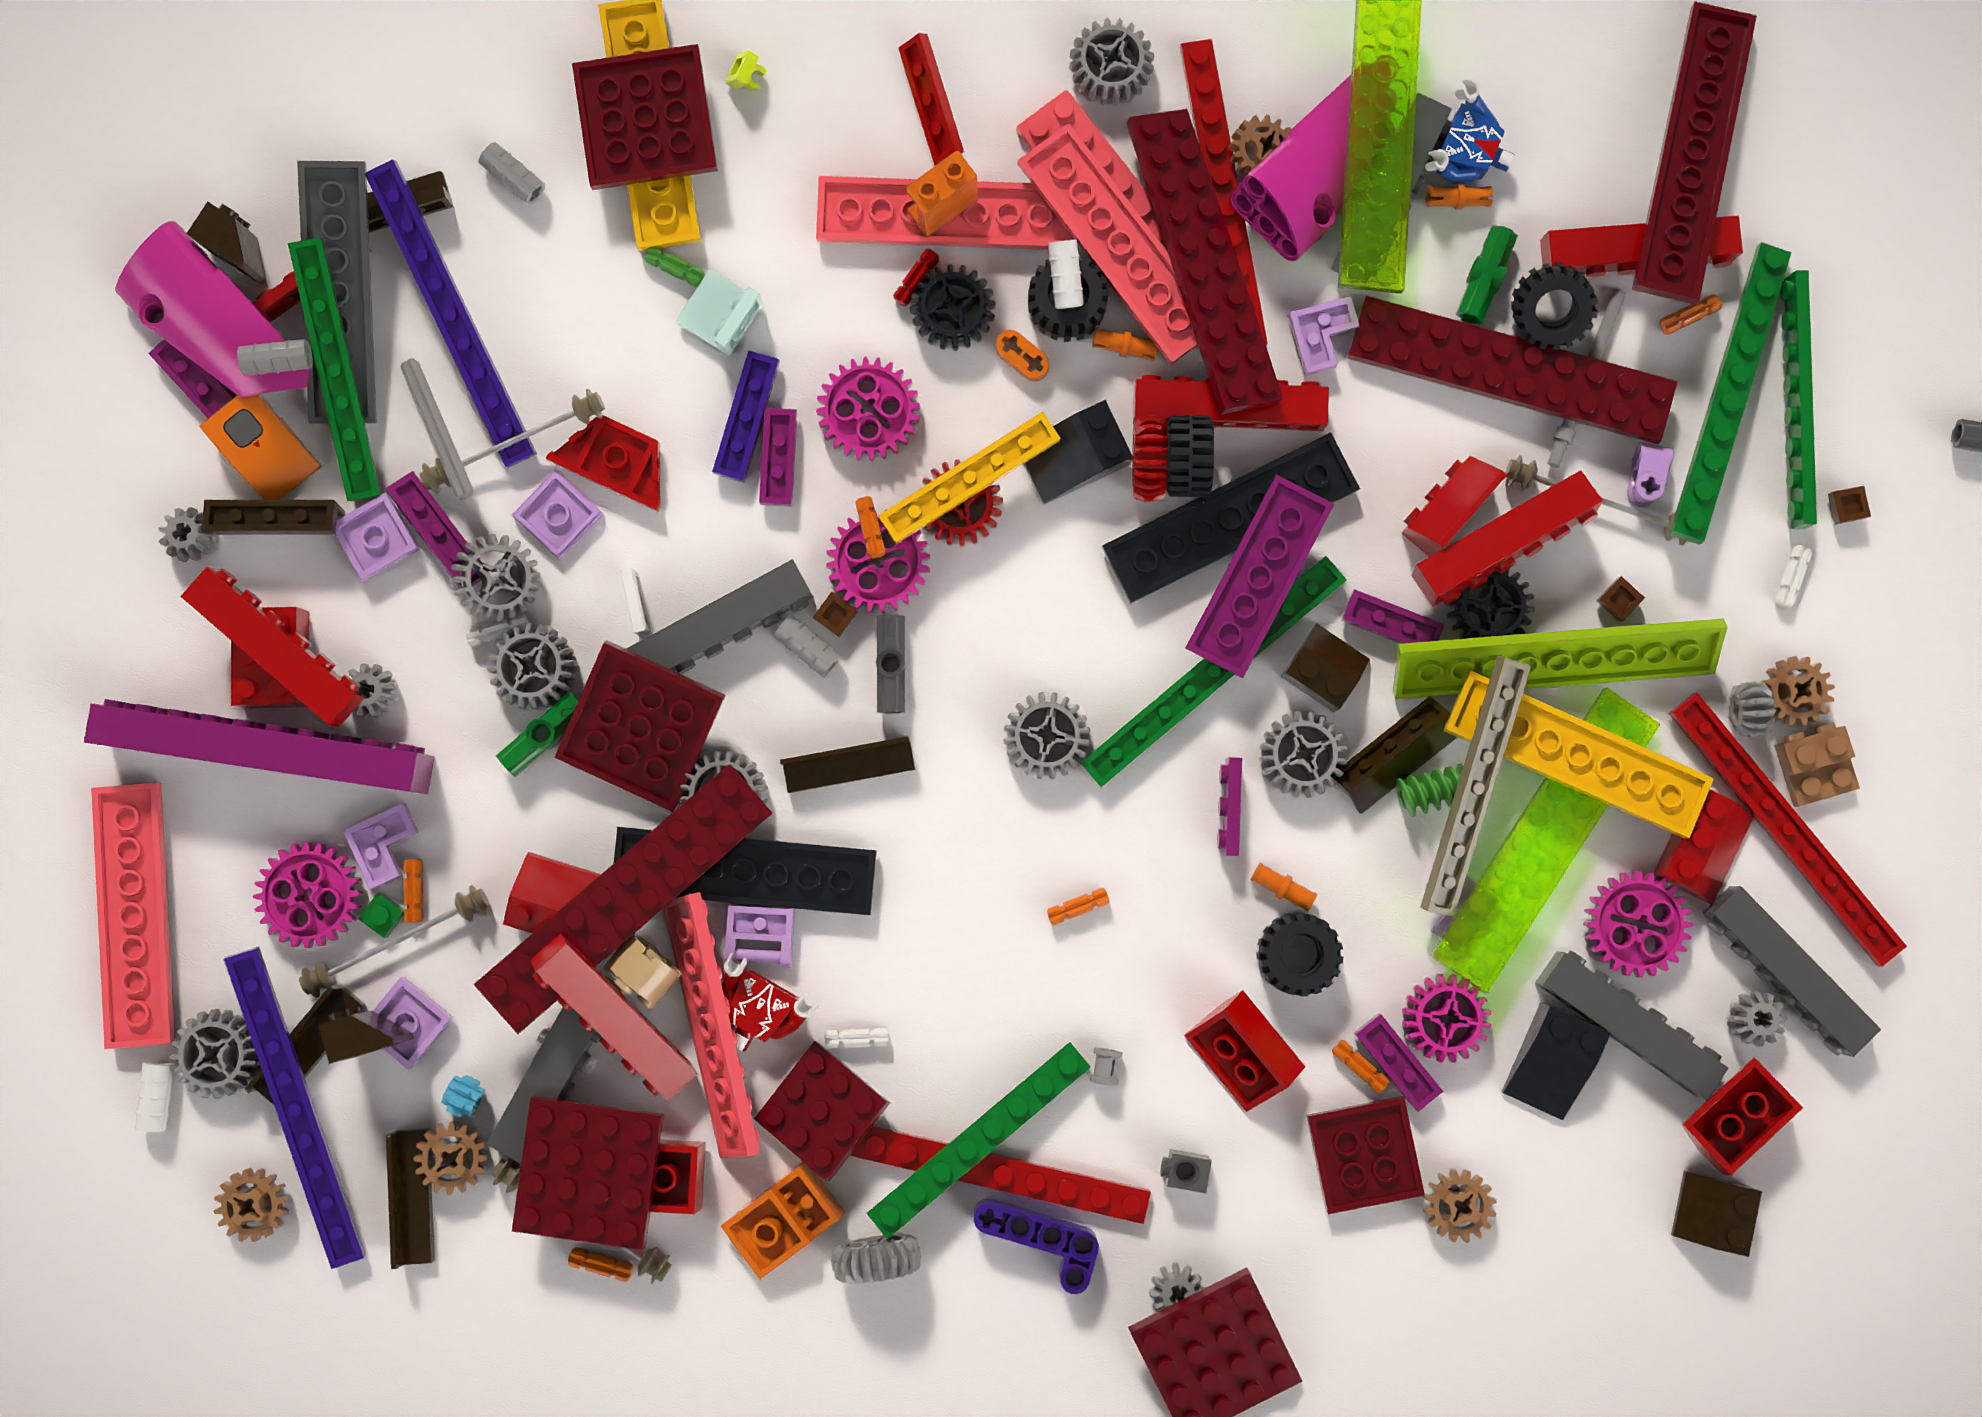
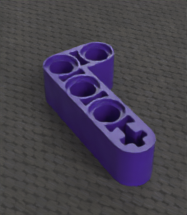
M984 1199L976 1205L973 1221L979 1231L1063 1256L1059 1269V1278L1063 1289L1070 1294L1076 1295L1083 1293L1087 1289L1099 1251L1098 1240L1092 1229L994 1199ZM988 1209H992L993 1216L999 1219H1003L1004 1212L1008 1213L1005 1219V1229L1000 1228L1001 1220L992 1218L989 1223L983 1222V1216L980 1213L986 1214ZM1016 1218H1024L1029 1222V1227L1025 1232L1017 1233L1011 1228L1012 1221ZM1049 1227H1055L1059 1229L1061 1235L1057 1241L1048 1242L1042 1237L1044 1230ZM1082 1236L1092 1240L1091 1248L1084 1252L1074 1247L1075 1241ZM1071 1269H1079L1083 1273V1278L1078 1283H1070L1065 1279L1066 1273Z

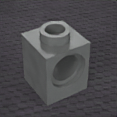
M1170 1149L1169 1156L1162 1158L1160 1176L1165 1177L1164 1182L1167 1187L1206 1193L1212 1160L1206 1155ZM1188 1162L1193 1165L1192 1174L1184 1179L1177 1177V1167L1181 1163Z

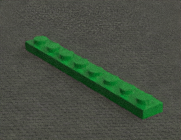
M320 237L288 243L347 502L380 496L381 490L323 239Z
M1796 270L1784 279L1780 290L1781 299L1785 301V312L1782 316L1781 326L1782 330L1786 333V344L1783 347L1782 358L1787 366V375L1784 378L1783 389L1788 398L1784 421L1789 430L1785 452L1790 462L1786 484L1791 494L1787 516L1791 520L1792 529H1806L1817 524L1809 270Z
M1069 1042L866 1214L885 1238L889 1239L1091 1068L1072 1043Z

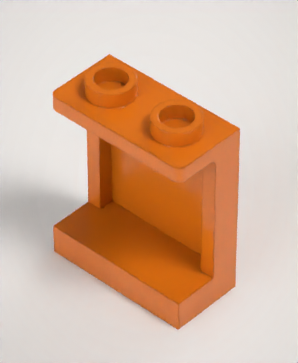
M959 151L952 153L906 187V192L914 201V204L907 208L908 214L926 238L978 201L977 174Z

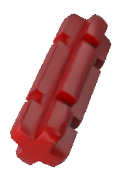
M929 248L923 251L919 257L920 262L916 261L902 281L903 286H899L893 294V299L904 307L908 306L911 302V294L918 292L916 283H924V274H930V269H934L939 262V255Z

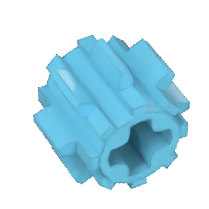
M468 1075L462 1078L454 1076L448 1084L441 1101L442 1104L448 1106L446 1111L459 1118L464 1115L473 1116L484 1097L485 1089L479 1087L481 1081Z

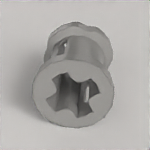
M1094 1048V1054H1096L1094 1074L1090 1075L1089 1081L1107 1085H1118L1119 1080L1116 1078L1118 1061L1122 1057L1123 1052L1105 1048Z

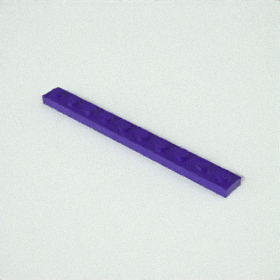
M392 159L366 172L369 185L494 444L497 445L526 432L397 161ZM529 437L498 451L507 468L537 454Z
M260 947L226 956L223 960L330 1267L334 1269L363 1259L365 1251Z

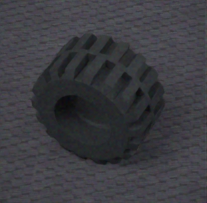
M1086 257L1084 261L1079 260L1082 291L1086 295L1087 302L1080 310L1075 312H1062L1056 309L1049 300V294L1053 290L1050 260L1047 259L1045 261L1044 267L1039 265L1036 269L1035 276H1032L1028 289V311L1032 315L1031 320L1034 325H1039L1041 333L1044 335L1046 332L1050 333V338L1056 341L1059 336L1064 337V342H1071V337H1076L1077 341L1084 339L1086 333L1091 335L1095 331L1096 326H1100L1106 313L1109 289H1107L1106 277H1101L1102 270L1098 265L1094 268L1091 266L1092 260Z
M1549 263L1542 264V269L1536 270L1534 267L1528 271L1530 276L1527 278L1522 277L1519 280L1520 287L1514 289L1512 294L1514 301L1511 302L1512 316L1521 334L1532 345L1534 342H1537L1538 347L1545 350L1547 345L1551 346L1552 350H1560V345L1565 344L1566 348L1574 346L1572 341L1576 338L1579 341L1585 338L1584 331L1586 329L1591 331L1594 326L1592 319L1597 318L1598 310L1595 308V305L1598 304V299L1594 294L1595 290L1586 277L1579 273L1576 268L1570 265L1565 267L1563 263H1555V266H1550ZM1554 290H1564L1571 294L1572 306L1564 318L1556 322H1544L1537 318L1536 306L1546 293Z
M1171 415L1167 422L1168 463L1166 491L1169 497H1209L1213 487L1214 471L1213 420L1210 415Z
M1289 913L1281 918L1277 917L1269 927H1265L1262 931L1264 933L1262 938L1258 940L1259 952H1256V958L1260 962L1258 967L1261 973L1265 975V979L1282 992L1301 997L1308 996L1309 994L1316 995L1321 993V989L1324 987L1329 988L1333 984L1332 979L1338 977L1341 972L1338 968L1340 963L1343 964L1344 957L1340 953V950H1343L1342 942H1338L1337 936L1339 935L1334 929L1329 927V923L1311 914ZM1294 935L1308 936L1313 940L1317 948V959L1314 966L1303 974L1290 972L1282 961V948L1285 942Z

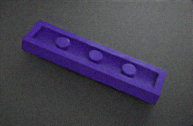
M748 350L712 470L713 474L745 482L763 422L764 408H767L779 368V359Z

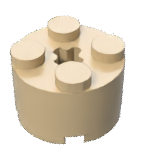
M636 933L626 940L602 967L605 972L616 979L615 984L629 995L632 991L638 995L637 999L650 1010L657 1005L682 974L680 969L671 960L665 959L658 952L657 948Z

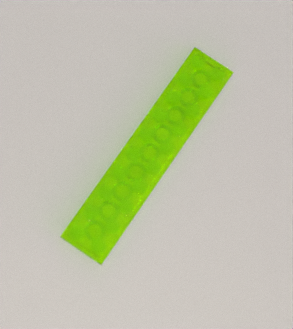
M1356 0L1338 288L1401 294L1405 289L1422 0Z
M1609 688L1602 689L1583 719L1588 723L1645 748L1661 725ZM1545 777L1430 956L1483 993H1488L1609 805Z

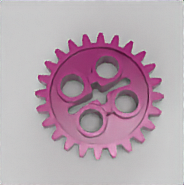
M864 357L862 366H858L855 360L851 359V369L847 370L840 364L839 370L841 375L839 377L832 373L829 374L832 385H821L822 390L827 393V396H817L818 402L825 405V407L816 409V413L818 416L826 418L818 422L820 428H829L824 434L826 440L836 438L832 445L835 450L842 445L845 446L843 452L845 457L850 455L852 451H855L856 459L860 461L863 453H867L870 462H873L875 453L879 452L885 460L887 449L890 448L895 454L898 453L896 443L900 442L903 445H908V441L904 436L905 433L915 435V429L910 423H919V416L912 412L920 410V403L911 401L918 397L917 390L908 391L913 384L912 380L906 379L901 381L904 376V370L900 369L893 373V362L891 361L883 368L878 357L874 365H869L867 357ZM864 381H872L875 383L876 388L871 393L865 394L859 391V386ZM851 390L867 407L873 405L876 415L891 425L890 428L886 429L870 412L864 414L861 404L846 394L847 391ZM887 402L898 403L900 408L895 414L889 415L883 412L882 408ZM850 404L855 409L851 416L841 417L837 414L840 406ZM867 425H874L878 428V433L873 438H865L861 435L862 429Z
M877 516L881 536L888 534L887 529ZM847 518L850 528L846 530L838 526L837 529L842 537L840 539H830L831 543L836 546V550L826 551L828 556L834 558V561L826 564L827 569L836 570L835 573L829 576L830 582L840 581L835 588L836 593L846 590L847 593L843 600L849 602L855 598V608L857 610L861 608L863 603H866L868 613H872L874 606L879 605L881 613L885 614L886 605L891 604L892 608L897 611V601L900 599L909 605L907 594L911 593L918 596L919 592L915 585H926V580L920 576V573L930 572V567L922 564V562L930 559V554L921 553V550L928 546L927 541L917 542V539L922 534L921 530H918L893 547L885 548L886 553L881 559L887 558L900 550H905L904 555L884 560L882 568H877L875 564L861 569L859 572L852 573V568L868 565L874 562V559L869 557L868 551H866L863 558L858 560L852 559L849 556V551L854 545L859 544L866 547L860 520L855 523L851 518ZM897 563L906 565L908 568L907 574L903 578H894L890 574L893 565ZM867 574L876 576L878 579L877 585L873 589H863L860 586L863 576Z
M304 842L302 849L298 844H291V854L285 849L278 850L280 860L268 858L267 860L272 868L259 870L266 878L264 881H256L254 883L262 888V893L253 895L254 899L262 900V905L254 910L255 912H265L266 916L260 920V924H272L268 931L269 935L281 932L278 940L280 943L286 942L291 938V947H299L303 941L304 948H312L314 940L318 946H325L326 937L331 941L338 940L336 930L342 933L349 931L345 921L357 920L351 913V910L362 908V905L354 902V897L363 895L362 891L354 890V886L362 880L361 878H351V874L357 868L356 866H344L349 858L348 856H340L336 859L337 848H330L326 852V845L323 843H318L315 849L312 842ZM313 864H316L320 870V875L315 881H312L309 877V869ZM294 870L297 871L298 879L293 875ZM285 881L291 885V894L287 898H284L281 894V886ZM306 889H311L313 892L309 896L310 901H305L304 896L308 894ZM329 892H332L336 897V904L332 909L328 908L325 904V897ZM301 909H304L308 915V921L304 926H301L297 921V914ZM318 911L323 914V920L319 919Z
M1633 871L1631 879L1627 873H1619L1620 883L1615 878H1608L1607 881L1610 888L1598 886L1597 889L1601 897H1589V900L1595 904L1594 909L1584 910V912L1592 916V920L1583 922L1584 926L1592 927V932L1587 934L1585 939L1596 941L1590 950L1592 952L1602 951L1598 961L1605 963L1611 960L1610 970L1617 971L1621 967V973L1625 976H1629L1633 970L1635 977L1643 978L1644 971L1646 970L1648 975L1656 976V966L1662 971H1668L1669 968L1666 961L1678 963L1679 959L1675 952L1687 951L1685 946L1681 944L1682 939H1692L1689 934L1684 933V928L1693 926V923L1684 921L1683 916L1688 915L1691 909H1681L1680 905L1686 898L1681 896L1674 897L1673 895L1677 887L1669 886L1665 888L1666 878H1658L1654 882V873H1646L1644 878H1642L1640 871ZM1625 895L1632 902L1631 908L1627 913L1623 912L1620 907V901ZM1656 904H1659L1663 910V916L1659 921H1656L1652 916V909ZM1614 914L1622 918L1636 919L1641 923L1659 926L1665 929V933L1661 934L1649 929H1638L1634 925L1612 921L1610 916ZM1617 927H1620L1624 933L1623 941L1620 944H1616L1612 938V933ZM1651 935L1655 940V948L1652 952L1648 953L1645 950L1644 941Z

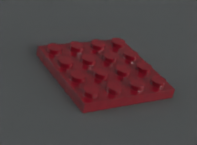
M698 44L572 63L588 178L592 190L718 171L701 53Z
M606 640L603 642L554 758L674 812L683 793L680 786L687 784L689 780L685 774L692 773L694 764L698 760L726 695Z
M539 1096L530 1097L511 1232L643 1251L646 1248L664 1114Z
M1247 1267L1128 1327L1172 1417H1234L1303 1382Z

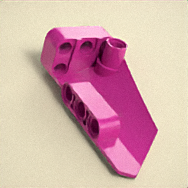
M1369 57L1284 137L1281 144L1243 178L1231 194V204L1236 212L1286 260H1298L1333 225L1335 218L1395 131L1394 93L1388 61Z
M168 221L162 224L138 247L119 276L115 291L139 317L141 323L241 398L275 391L307 388L310 369L244 376L241 373L237 356L239 346L254 345L255 343L265 344L272 341L283 342L285 340L222 269L216 267L207 257V253L195 240L186 234L187 232L177 222ZM163 312L164 315L161 321L154 323L155 316Z

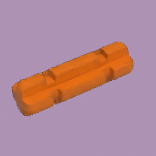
M1712 294L1698 301L1696 305L1691 304L1674 314L1663 317L1659 321V325L1663 333L1669 335L1680 328L1703 319L1707 315L1709 316L1722 308V303L1716 294Z
M870 496L858 498L855 503L868 555L872 559L882 557L886 551L873 500Z
M407 859L404 861V873H407V878H404V904H407V909H404V921L407 923H419L424 919L423 908L421 909V904H423V878H420V873H423V861L420 859Z
M1099 888L1092 891L1091 895L1084 894L1063 903V906L1059 907V905L1048 908L1047 915L1050 923L1056 925L1064 922L1065 918L1072 919L1094 910L1093 907L1097 906L1100 908L1110 903L1107 891L1104 888Z
M1340 1040L1332 1049V1053L1340 1061L1344 1060L1345 1065L1363 1081H1368V1085L1376 1092L1381 1093L1385 1090L1390 1082L1389 1079L1380 1071L1376 1072L1377 1068L1359 1052L1352 1051L1353 1047L1346 1041Z
M578 1247L573 1248L569 1254L568 1265L578 1269L585 1267V1271L609 1278L613 1275L616 1280L627 1282L632 1275V1263L622 1260L621 1262H616V1258L595 1252L588 1254L586 1253L587 1250Z

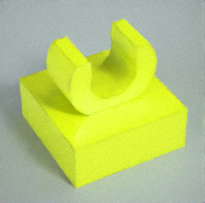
M747 50L736 55L725 83L734 89L745 86L748 90L755 91L760 88V85L752 80V73L763 76L766 75L767 71L763 66L756 65L759 56Z

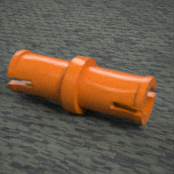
M1456 184L1454 187L1428 186L1426 194H1430V197L1425 196L1427 207L1453 206L1454 209H1463L1464 206L1491 207L1493 200L1488 199V197H1493V188L1491 186L1465 187L1464 184Z
M1096 327L1092 348L1118 352L1121 357L1126 358L1127 355L1150 359L1151 361L1155 360L1158 350L1152 340L1131 336V332L1128 331L1122 334Z
M1261 862L1250 879L1276 893V898L1281 900L1283 897L1307 912L1317 897V893H1313L1292 881L1293 877L1290 875L1283 876Z

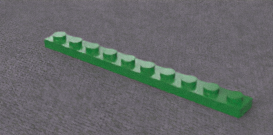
M1763 242L1756 247L1669 532L1670 535L1698 545L1705 542L1792 252Z
M1327 556L1322 558L1292 584L1254 658L1347 580ZM1206 659L1201 660L1080 762V764L1095 782L1102 787L1235 674Z

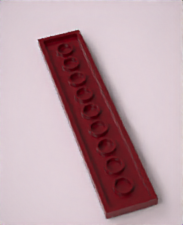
M1694 1L1690 8L1632 286L1634 291L1694 305L1700 300L1757 15Z
M1188 109L1129 117L1126 125L1220 414L1278 404L1283 399Z
M1365 296L1358 319L1359 327L1355 330L1348 359L1657 445L1662 441L1678 381L1563 349L1552 350L1551 346L1548 345L1545 350L1539 348L1537 342H1534L1532 345L1523 338Z
M727 765L473 985L517 1034L521 1033L557 1001L555 999V996L558 994L550 986L544 989L533 978L532 974L535 970L530 960L559 933H562L597 967L772 815L773 812L732 765Z

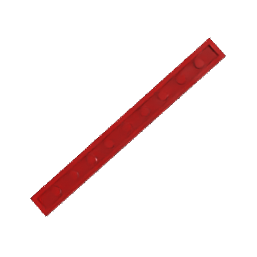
M1212 38L1181 43L1180 53L1195 134L1265 345L1267 346V336L1246 222L1233 208L1230 200L1231 194L1239 184L1235 163L1230 162L1233 152L1228 150L1231 140Z
M1697 692L1692 693L1668 713L1876 966L1883 967L1907 947Z
M873 1125L850 1156L917 1171L949 1143ZM989 1153L957 1180L1140 1224L1145 1222L1151 1194L1149 1189L994 1153Z

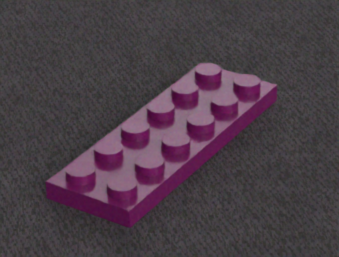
M1276 475L1185 649L1243 678L1335 504Z

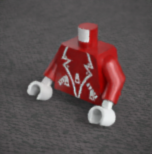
M730 953L724 964L725 975L722 989L730 1006L728 1014L730 1023L737 1026L735 1030L737 1049L746 1052L754 1037L766 1042L769 1038L779 1040L798 1030L805 1019L818 1007V1002L813 1006H808L805 1003L804 998L808 995L807 993H803L798 997L750 968L744 969L748 962L747 958L744 957L741 964H736L732 960L734 953Z

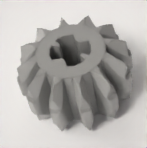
M188 507L186 512L181 508H175V518L169 515L164 516L168 524L167 527L161 526L158 528L159 532L165 534L158 542L162 546H168L166 549L167 555L171 557L177 556L179 561L187 562L189 558L194 561L201 560V552L211 553L207 545L209 542H217V539L201 531L203 512L198 514V510L193 507Z
M363 663L360 665V673L354 669L349 670L351 678L360 686L357 691L365 697L356 708L357 716L364 718L369 713L372 718H378L379 709L388 713L390 706L386 702L388 700L393 702L398 700L395 695L390 694V691L399 687L397 683L389 682L393 674L390 671L382 672V666L374 664L370 668L368 664ZM368 685L374 686V693L370 692L371 697L365 695V689H370Z
M1756 681L1733 686L1729 695L1730 706L1728 707L1730 709L1729 718L1733 721V728L1740 736L1748 737L1771 732L1776 722L1774 717L1776 710L1774 708L1775 700L1772 699L1770 688L1764 682L1757 683Z
M1752 990L1750 996L1744 993L1738 995L1741 1004L1731 1003L1730 1007L1736 1013L1727 1017L1728 1021L1737 1023L1732 1028V1033L1735 1035L1741 1034V1042L1749 1044L1753 1041L1754 1045L1759 1047L1764 1046L1765 1040L1768 1043L1776 1042L1774 1032L1783 1034L1785 1030L1779 1026V1023L1788 1019L1786 1015L1778 1013L1784 1005L1781 1002H1773V994L1765 993L1762 995L1759 990ZM1756 1012L1760 1013V1014H1761V1018H1758V1017L1754 1016L1755 1013H1756ZM1754 1019L1760 1020V1023L1755 1024Z
M1174 1262L1172 1264L1173 1272L1168 1273L1164 1266L1160 1268L1163 1279L1157 1276L1151 1278L1152 1283L1157 1288L1150 1289L1149 1295L1150 1297L1158 1298L1153 1303L1155 1310L1165 1309L1204 1289L1203 1286H1197L1202 1278L1200 1274L1191 1276L1192 1268L1189 1265H1186L1180 1273L1178 1263ZM1178 1285L1179 1289L1184 1286L1182 1288L1183 1296L1176 1298L1174 1294L1172 1298V1287Z

